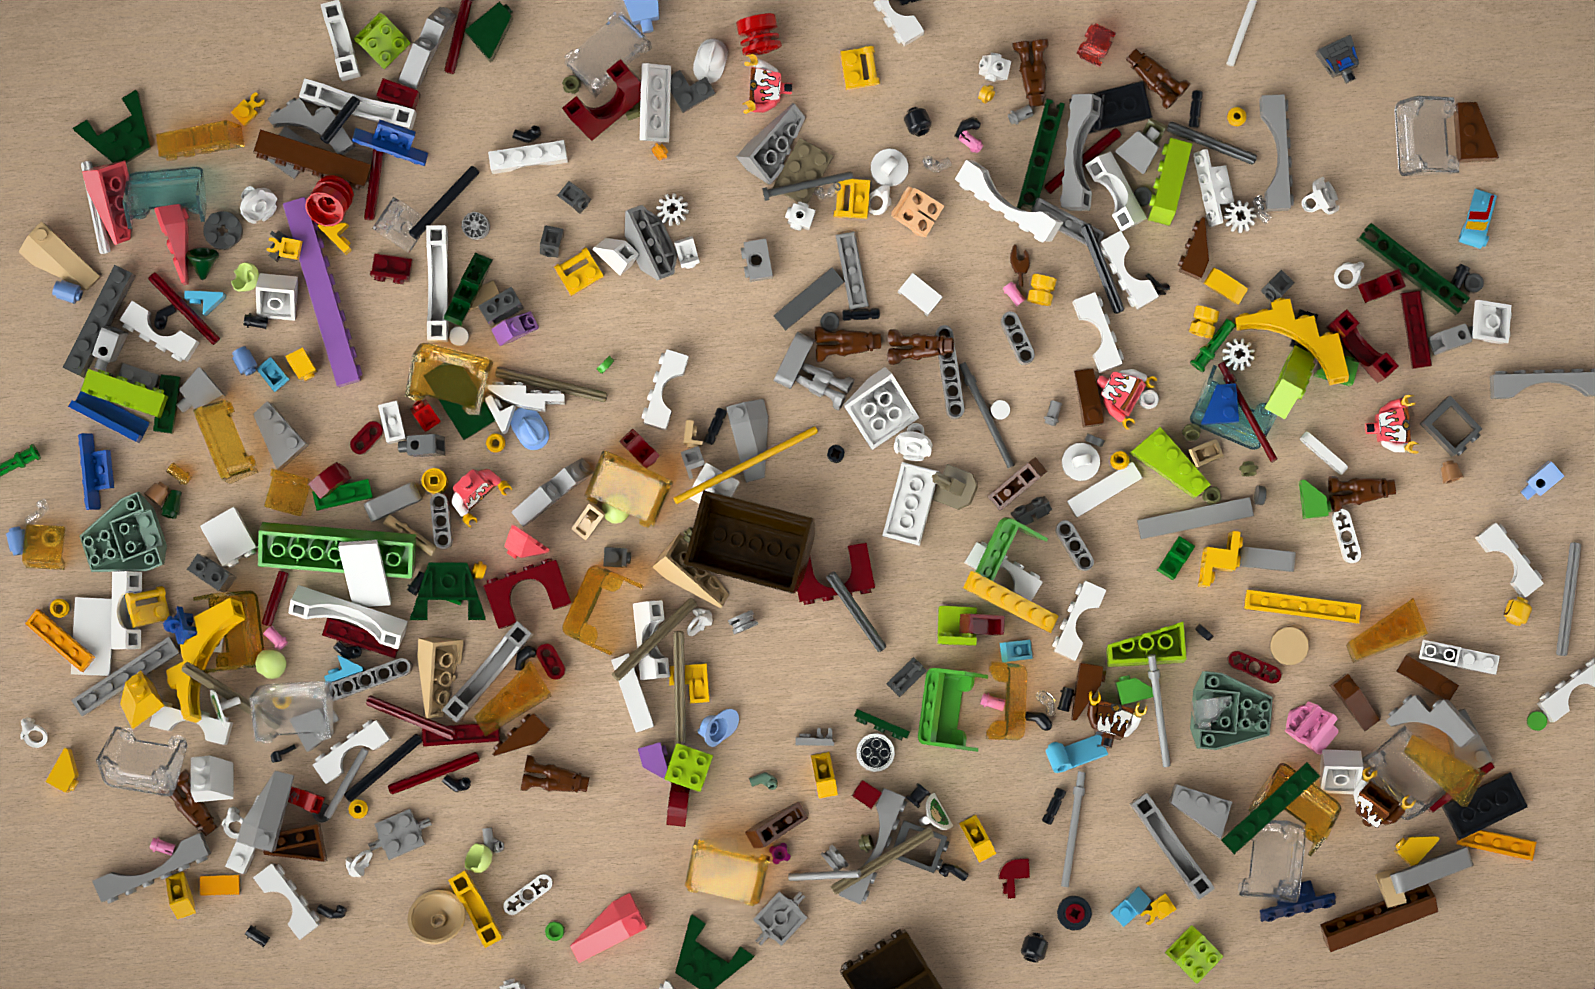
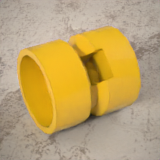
M1033 274L1031 280L1033 289L1029 290L1027 301L1038 305L1051 306L1053 299L1051 291H1054L1057 279Z
M1196 306L1193 314L1195 320L1191 322L1189 332L1200 337L1213 338L1215 331L1213 324L1217 323L1220 312L1209 307Z
M428 469L422 476L423 487L432 494L443 493L448 488V476L440 469Z

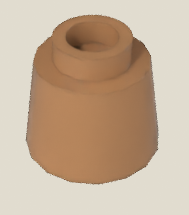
M1453 460L1442 463L1443 467L1440 469L1443 484L1464 478L1458 464L1454 463Z
M162 482L154 483L144 495L161 507L169 494L167 492L169 488Z

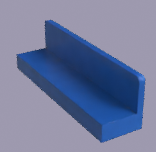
M80 391L75 401L71 400L68 406L137 443L141 442L150 425L149 422L107 400L88 395Z

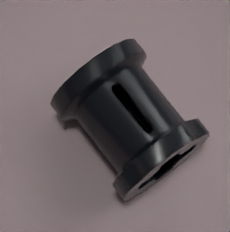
M832 445L827 453L829 461L834 463L841 462L845 454L844 449L839 445ZM834 449L837 452H841L838 459L835 456L831 457Z
M917 783V787L906 798L919 808V804L931 793Z

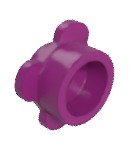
M786 843L769 848L774 864L790 860L791 855L787 852Z

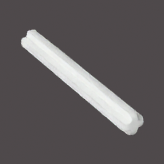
M82 162V171L93 168L92 162ZM87 191L99 252L107 254L110 252L106 227Z

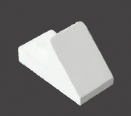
M492 395L484 398L503 434L508 433L516 407L512 405L500 411L503 407L498 398L494 399Z

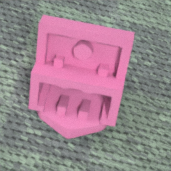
M1307 702L1306 705H1301L1289 711L1285 732L1296 741L1305 744L1314 753L1320 755L1322 754V749H1326L1338 734V729L1334 726L1338 718L1333 713L1323 710L1319 705Z

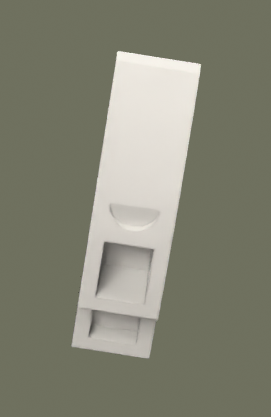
M492 382V385H488L489 392L494 396L519 408L546 412V404L565 405V395L561 394V391H550V394L542 393L540 390H531L530 393H527V386L521 382H512L511 385H504V382Z
M1423 640L1419 659L1496 675L1500 656Z

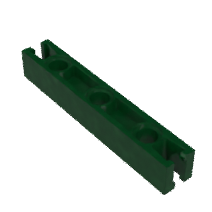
M1046 99L1017 204L1019 209L1023 206L1030 208L1032 211L1037 198H1040L1065 103L1060 102L1056 106L1059 112L1057 117L1047 114L1048 107L1053 104V100ZM1050 121L1054 124V128L1048 130L1044 127V123ZM1042 158L1044 165L1037 166L1034 163V159ZM1031 194L1034 197V201L1028 203L1025 201L1024 196Z
M1372 223L1364 231L1367 233L1369 230L1377 237V240L1374 243L1364 237L1366 235L1364 232L1358 237L1357 241L1393 269H1399L1401 275L1454 315L1458 314L1462 308L1456 307L1449 299L1455 296L1461 300L1462 304H1466L1470 299L1461 290ZM1380 241L1386 243V250H1381L1379 248L1378 243ZM1413 264L1417 267L1416 274L1409 271V265ZM1441 287L1448 291L1447 297L1441 296L1439 292Z

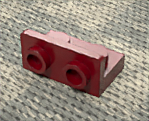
M374 253L370 276L374 277L375 281L385 282V279H390L395 284L404 285V282L410 281L413 259Z

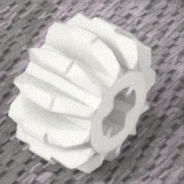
M673 193L672 199L666 194L667 201L665 202L663 199H660L659 202L663 206L659 205L656 207L657 210L661 211L657 216H664L662 223H666L669 220V226L673 225L674 220L677 225H680L679 218L685 221L686 217L683 214L689 213V210L683 209L688 206V203H681L683 201L682 196L676 200V193ZM672 206L678 209V211H674V214H670V210H668Z
M1238 200L1237 206L1232 202L1230 203L1231 209H1225V212L1229 215H1224L1223 219L1229 220L1225 224L1226 227L1231 224L1233 225L1231 228L1232 232L1235 231L1236 227L1238 228V233H1242L1243 228L1249 231V225L1253 226L1255 224L1251 219L1256 218V214H1250L1254 207L1247 209L1248 202L1242 206L1241 200ZM1239 213H1242V214H1243V215H1242V218H1243V219H1241L1240 221L1237 220V218H1238L1237 215H1238Z
M1236 338L1233 339V345L1228 342L1226 346L1229 349H1223L1222 351L1228 354L1222 358L1223 360L1229 359L1226 366L1229 367L1231 364H1234V371L1237 370L1238 365L1240 370L1243 371L1245 369L1244 364L1250 367L1251 363L1248 360L1252 361L1255 359L1254 356L1249 355L1254 353L1255 350H1248L1251 343L1248 342L1244 345L1245 340L1243 338L1239 344ZM1238 350L1241 351L1240 354H1243L1239 359L1236 358L1237 355H1234Z

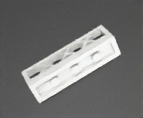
M629 653L611 660L614 670L630 656ZM633 667L618 682L637 733L654 727L635 668Z

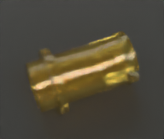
M174 462L166 470L167 473L179 481L180 485H187L192 478L190 472H185Z

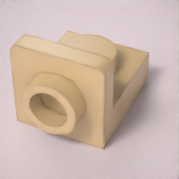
M686 420L683 442L690 449L703 446V441L692 440V437H696L697 426L694 425L692 420Z

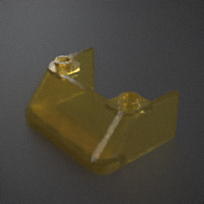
M224 399L193 409L222 481L232 484L258 473L257 468L254 467L257 465L253 455L249 456L246 452L233 421L232 413L235 410L231 401L229 402Z
M591 566L587 570L562 626L563 632L575 640L612 656L613 652L595 644L598 632L595 627L587 624L603 588L611 592L620 589L623 581L640 589H643L644 586L601 566Z
M223 592L193 597V601L208 600L209 609L228 598L241 601L246 618L224 636L226 652L218 654L216 657V668L202 670L205 673L256 668L257 656L265 649L259 602L255 592Z
M1280 763L1260 788L1248 811L1251 813L1258 804L1266 800L1296 770L1288 764ZM1314 783L1284 809L1305 824L1303 833L1306 839L1313 842L1308 852L1309 856H1312L1327 840L1341 812L1340 803Z

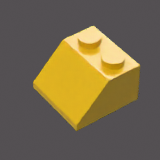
M139 671L125 682L120 705L131 727L134 729L163 708L164 704L154 683L142 671Z

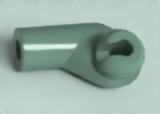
M766 772L749 778L752 787L763 784L768 789L775 790L778 786L777 779Z

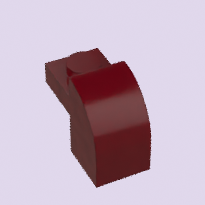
M1399 269L1358 285L1365 303L1375 301L1406 287Z
M634 429L630 430L619 441L646 469L653 465L660 456Z
M336 462L316 476L309 483V486L321 499L332 493L338 486L347 483L352 477L349 475L346 467Z
M671 782L666 825L686 826L690 788Z
M1029 858L1011 859L1001 866L998 879H1006V883H1002L1003 894H1006V898H1015V879L1030 878Z

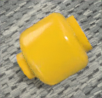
M1517 596V599H1510L1503 614L1507 618L1506 622L1516 626L1527 623L1532 611V607L1527 604V599Z

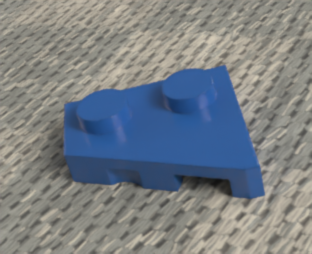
M1236 384L1216 385L1201 425L1238 423L1239 413Z

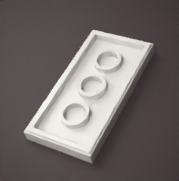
M642 63L641 141L669 142L671 66Z
M902 462L883 537L920 546L936 484L932 481V475L939 471Z
M378 540L339 542L338 547L352 603L364 607L391 605L392 601Z
M75 597L73 638L95 658L84 672L79 671L71 664V674L111 675L112 599Z

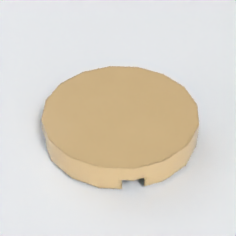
M1285 627L1278 630L1270 641L1273 658L1284 665H1295L1301 662L1306 657L1309 649L1305 634L1293 627Z

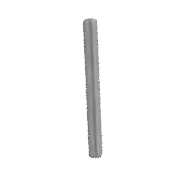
M1575 542L1570 543L1556 650V654L1559 656H1567L1581 551V544Z

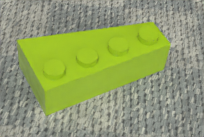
M1170 138L1168 144L1164 143L1162 150L1164 159L1163 161L1160 160L1157 170L1160 172L1159 178L1156 177L1153 186L1156 189L1155 194L1151 195L1149 206H1151L1148 216L1149 221L1170 226L1177 210L1193 143Z
M1180 622L1109 644L1106 647L1107 667L1149 665L1148 655L1151 654L1156 655L1157 664L1184 663L1186 661L1184 623Z

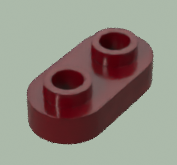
M376 421L368 422L352 438L350 442L351 450L358 455L367 453L382 437L383 427ZM372 428L377 429V433L375 435H372L370 433ZM359 442L364 443V447L362 449H359L357 447V444Z
M551 644L540 645L536 654L546 674L551 679H561L566 669L556 649ZM544 650L550 651L548 657L543 655ZM555 666L560 669L557 674H554L552 671Z

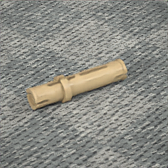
M391 514L385 519L383 524L396 533L416 534V546L429 554V556H432L437 548L436 545L409 528L407 523L403 524Z

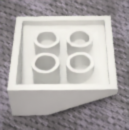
M886 367L869 377L843 404L872 450L919 419V416L893 374Z

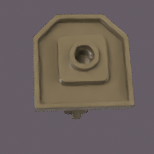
M947 464L943 474L936 472L932 475V481L938 485L932 498L934 501L957 510L971 505L978 489L976 479L972 473Z

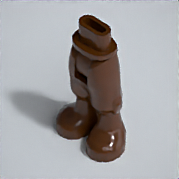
M1048 39L1031 41L1033 65L1030 62L1029 41L1012 44L1014 51L1020 56L1019 72L1022 75L1027 95L1026 99H1029L1030 107L1044 106V97H1046V94H1044L1046 87L1045 71L1047 67L1043 61V51L1048 47Z
M1137 49L1126 58L1131 64V68L1146 83L1148 89L1161 97L1162 106L1166 110L1191 85L1188 80L1180 82L1175 80L1168 69L1162 67L1157 61ZM1162 82L1165 83L1174 92V94L1165 89L1162 85Z
M815 326V343L839 342L837 345H816L817 362H823L829 355L837 354L845 357L851 354L867 352L869 349L870 352L873 349H881L880 333L872 334V331L868 333L844 329L828 332L823 327Z
M890 329L888 332L890 346H913L911 349L890 348L887 353L890 365L899 364L902 360L908 358L918 361L922 358L939 355L945 356L946 353L954 352L953 337L946 338L945 335L938 336L920 333L904 336L896 329Z
M1329 476V494L1353 491V493L1348 495H1331L1329 500L1332 511H1341L1342 506L1346 504L1361 505L1365 502L1388 498V495H1395V480H1386V478H1354L1344 482L1339 481L1336 476Z
M527 755L524 772L543 774L546 778L523 774L520 790L528 791L531 787H541L548 792H587L590 777L581 776L582 773L578 774L574 771L557 767L555 764H539L534 756Z
M185 769L172 780L182 789L186 798L182 797L172 781L161 787L157 793L160 796H169L175 802L177 811L181 812L206 837L218 827L213 822L214 818L211 816L205 803L194 801L189 783L190 775Z

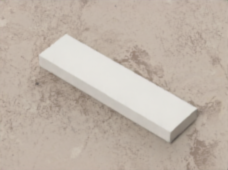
M1131 462L1125 469L1116 471L1071 498L1067 503L1077 518L1142 479V476L1134 463Z

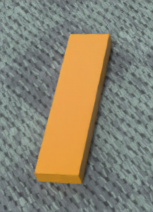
M36 609L25 623L79 671L84 672L94 660L95 656L40 609Z
M1484 830L1473 833L1461 840L1457 838L1456 841L1457 845L1533 861L1536 847L1535 841Z

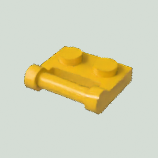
M874 46L840 51L846 90L880 84L873 56L875 52ZM860 55H866L870 78L868 80H864Z
M849 179L836 182V185H838L837 201L833 217L868 219L871 181ZM845 186H851L849 211H843Z
M586 247L581 250L582 252L564 263L553 266L571 296L604 277ZM583 259H587L589 263L565 276V270Z
M163 586L135 594L133 592L126 593L125 599L133 628L162 622L170 616L165 598L166 592ZM157 597L158 602L136 607V601Z

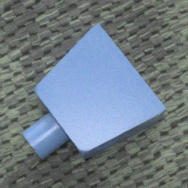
M623 0L632 24H641L643 33L653 32L652 21L659 20L658 0Z
M1548 460L1526 480L1529 485L1520 492L1527 500L1536 493L1541 496L1561 480L1564 475ZM1542 479L1543 484L1537 487L1536 481Z

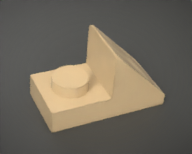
M1217 439L1189 450L1196 468L1224 456Z
M590 502L571 529L584 540H587L598 524L605 518V513Z
M1394 869L1375 874V879L1388 908L1406 903L1404 892L1399 894L1395 892L1390 877L1391 874L1395 873Z

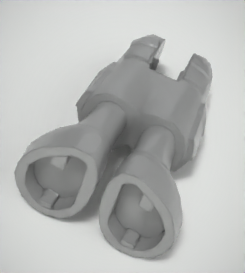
M804 363L801 369L814 376L812 380H809L806 377L797 375L795 381L820 398L824 395L828 396L833 401V408L839 411L844 404L846 394L835 391L827 386L831 384L848 394L855 379L852 377L839 379L834 377V372Z

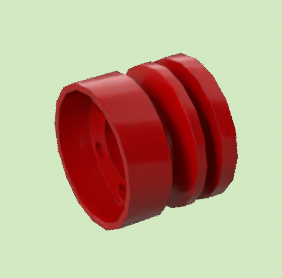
M775 14L753 15L736 22L738 35L748 36V38L740 42L741 46H746L742 49L743 55H764L782 46L781 41L776 40L780 37L779 33H770V31L777 28Z
M327 175L320 178L306 200L305 208L307 214L313 221L323 226L339 224L353 202V189L347 181L338 176Z

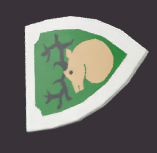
M210 690L211 703L223 726L228 728L222 710L241 704L240 699L237 696L229 700L225 698L218 700L216 692Z
M932 793L926 801L927 815L920 818L919 823L921 826H924L931 822L939 829H950L953 827V824L935 793Z

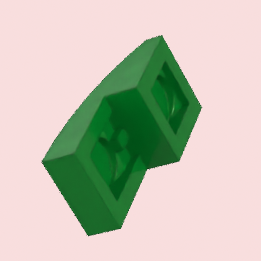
M1178 536L1157 571L1173 581L1195 546Z

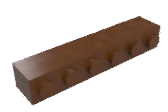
M261 129L253 154H257L256 158L267 161L269 158L275 160L277 165L286 167V164L294 166V170L303 173L307 170L312 172V176L318 178L327 175L338 176L347 181L352 189L356 190L364 189L371 164Z
M1429 884L1405 892L1406 903L1388 908L1385 900L1320 924L1323 940L1330 953L1439 912L1436 897Z

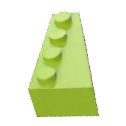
M1296 345L1293 347L1283 365L1265 409L1285 419L1296 400L1302 399L1309 383L1308 380L1312 375V370L1315 367L1313 363L1315 357L1311 353Z
M88 369L81 388L82 392L161 418L168 396L163 394V390L155 387L149 390L145 388L146 385L135 381L132 384L127 382V378L118 375L114 378L109 376V372L100 369L96 372Z
M1161 427L1129 453L1193 499L1211 485Z

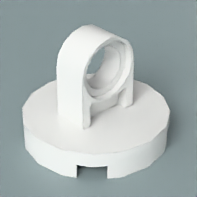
M885 149L877 153L871 162L872 177L880 185L898 186L905 180L909 165L906 157L901 152L895 149Z
M1324 177L1314 180L1313 192L1303 198L1302 207L1305 211L1314 212L1321 208L1330 215L1339 210V205L1335 203L1338 200L1337 194L1329 181L1324 182ZM1308 198L1315 200V207L1312 208L1307 205Z
M249 186L243 190L241 195L243 201L241 202L240 211L248 222L255 224L257 223L256 221L261 219L266 221L274 214L277 209V197L270 189H255Z
M913 423L908 426L907 432L896 436L894 450L897 454L898 452L903 454V458L906 460L922 461L925 456L929 457L931 455L933 445L931 440L924 435V427L921 424Z
M1076 443L1070 446L1062 457V468L1065 474L1076 481H1086L1092 478L1098 472L1100 466V457L1096 449L1086 443Z

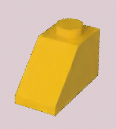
M303 347L285 356L300 380L308 381L314 378V374L318 372L308 351Z
M63 749L45 781L65 793L74 791L79 782L77 780L79 774L72 749Z
M830 752L811 755L819 799L838 795Z
M976 815L959 823L979 863L996 855L994 847Z
M1438 836L1406 837L1405 839L1402 837L1395 846L1397 848L1394 852L1408 865L1414 866L1423 859L1440 838Z
M184 871L165 878L169 905L177 920L195 914L194 899Z

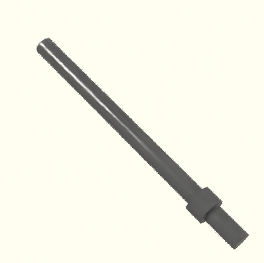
M966 362L960 364L959 367L965 377L964 382L966 386H969L1007 468L1015 466L976 385L977 380L975 376L971 374Z

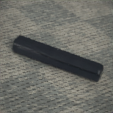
M351 96L323 132L320 139L324 143H330L358 107L360 100L357 97Z

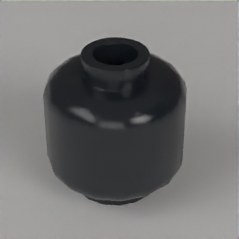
M918 107L910 108L904 117V122L910 134L919 137L929 132L932 122L925 109Z
M1033 933L1024 938L1021 954L1025 960L1038 963L1045 958L1048 942L1043 939L1044 936L1042 934Z

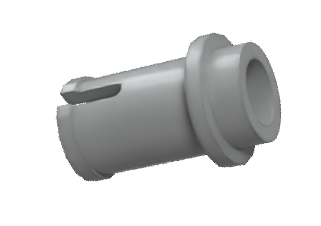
M1029 105L1016 111L1012 110L1008 114L1009 121L1012 125H1018L1020 121L1032 117L1033 113L1031 112L1033 111Z
M1050 401L1047 416L1044 417L1046 424L1056 426V423H1059L1057 419L1062 403Z

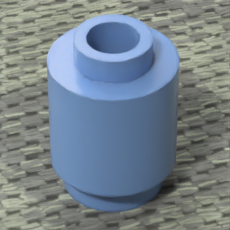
M57 280L53 287L52 295L56 296L57 299L75 304L81 300L83 290H80V285Z
M246 346L232 352L234 356L232 359L241 375L249 376L256 372L255 368L258 365Z
M20 526L10 528L9 532L6 533L10 552L13 553V556L28 553L29 544L25 529H21Z

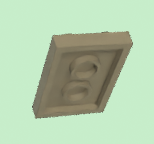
M799 138L773 188L822 178L833 156ZM817 187L783 195L796 202L808 204Z

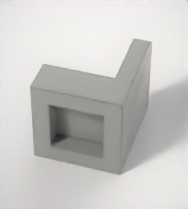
M699 446L680 452L689 479L693 478L691 469L705 465Z

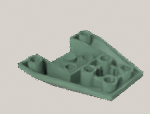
M140 492L121 498L79 536L91 572L149 571L165 563L167 544L155 509Z
M1203 671L1193 689L1190 730L1196 748L1218 750L1269 736L1273 697L1223 673Z

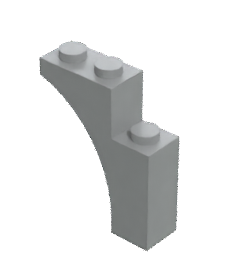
M439 7L427 17L420 37L411 47L399 77V83L415 90L421 85L438 46L457 16L450 9Z
M294 98L286 103L287 106L283 109L273 111L268 120L274 128L281 126L303 127L321 136L334 120L335 115L329 106L326 108L323 106L316 110L315 115L312 116L300 98ZM343 127L340 128L329 143L335 152L340 155H344L355 148Z
M583 458L562 469L549 482L541 485L512 511V514L523 527L528 525L566 493L589 478L594 472Z
M1409 695L1403 701L1404 705L1399 709L1395 708L1389 713L1390 718L1386 720L1391 727L1407 722H1420L1432 725L1449 735L1460 748L1466 747L1479 735L1449 700H1438L1432 706V710L1419 695Z

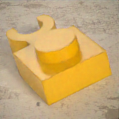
M257 92L251 95L249 102L244 99L231 111L245 127L258 115L255 109L265 104L264 99L259 103L255 102V98L258 97Z
M282 237L280 243L278 239L269 238V241L275 243V247L272 249L267 248V251L272 253L279 251L280 257L299 260L303 241Z
M1164 893L1149 904L1152 908L1151 910H1144L1140 915L1142 917L1145 914H1149L1150 920L1146 924L1150 925L1154 922L1156 916L1162 920L1174 912L1176 908L1166 893Z

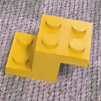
M1232 531L1228 533L1226 549L1213 547L1203 549L1198 587L1206 588L1211 583H1214L1215 572L1212 569L1232 572L1239 567L1241 556H1238V549L1242 548L1243 537H1240L1241 532Z

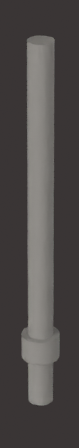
M1151 654L1148 655L1150 668L1148 675L1152 683L1163 767H1169L1171 765L1159 684L1160 670L1157 669L1156 655Z
M1078 772L1076 787L1074 786L1073 789L1075 796L1063 869L1062 887H1069L1082 796L1085 794V772Z

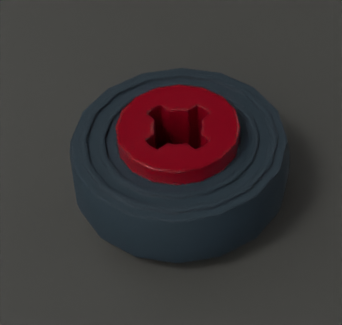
M1069 896L1063 899L1058 906V920L1066 929L1073 931L1081 930L1091 920V907L1082 897Z

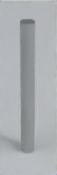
M364 748L360 750L324 814L325 817L331 819L369 751Z
M860 870L788 874L789 881L861 877Z

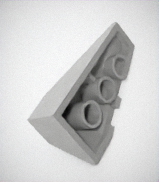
M792 103L750 140L736 156L747 171L770 185L784 168L783 163L786 156L790 154V146L793 139L797 137L805 119V116L795 103Z
M764 399L726 407L740 462L742 463L766 451L768 414ZM766 459L743 471L746 483L765 478Z
M279 771L273 773L243 820L237 842L270 852L276 850L294 775Z

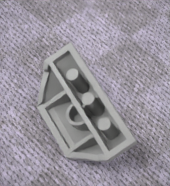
M643 205L625 211V237L628 244L639 253L636 261L640 270L656 280L672 276L675 273L677 252L662 220L648 211Z

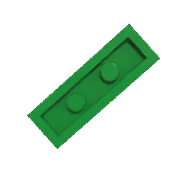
M369 479L340 485L328 496L321 499L315 492H312L316 511L373 498Z

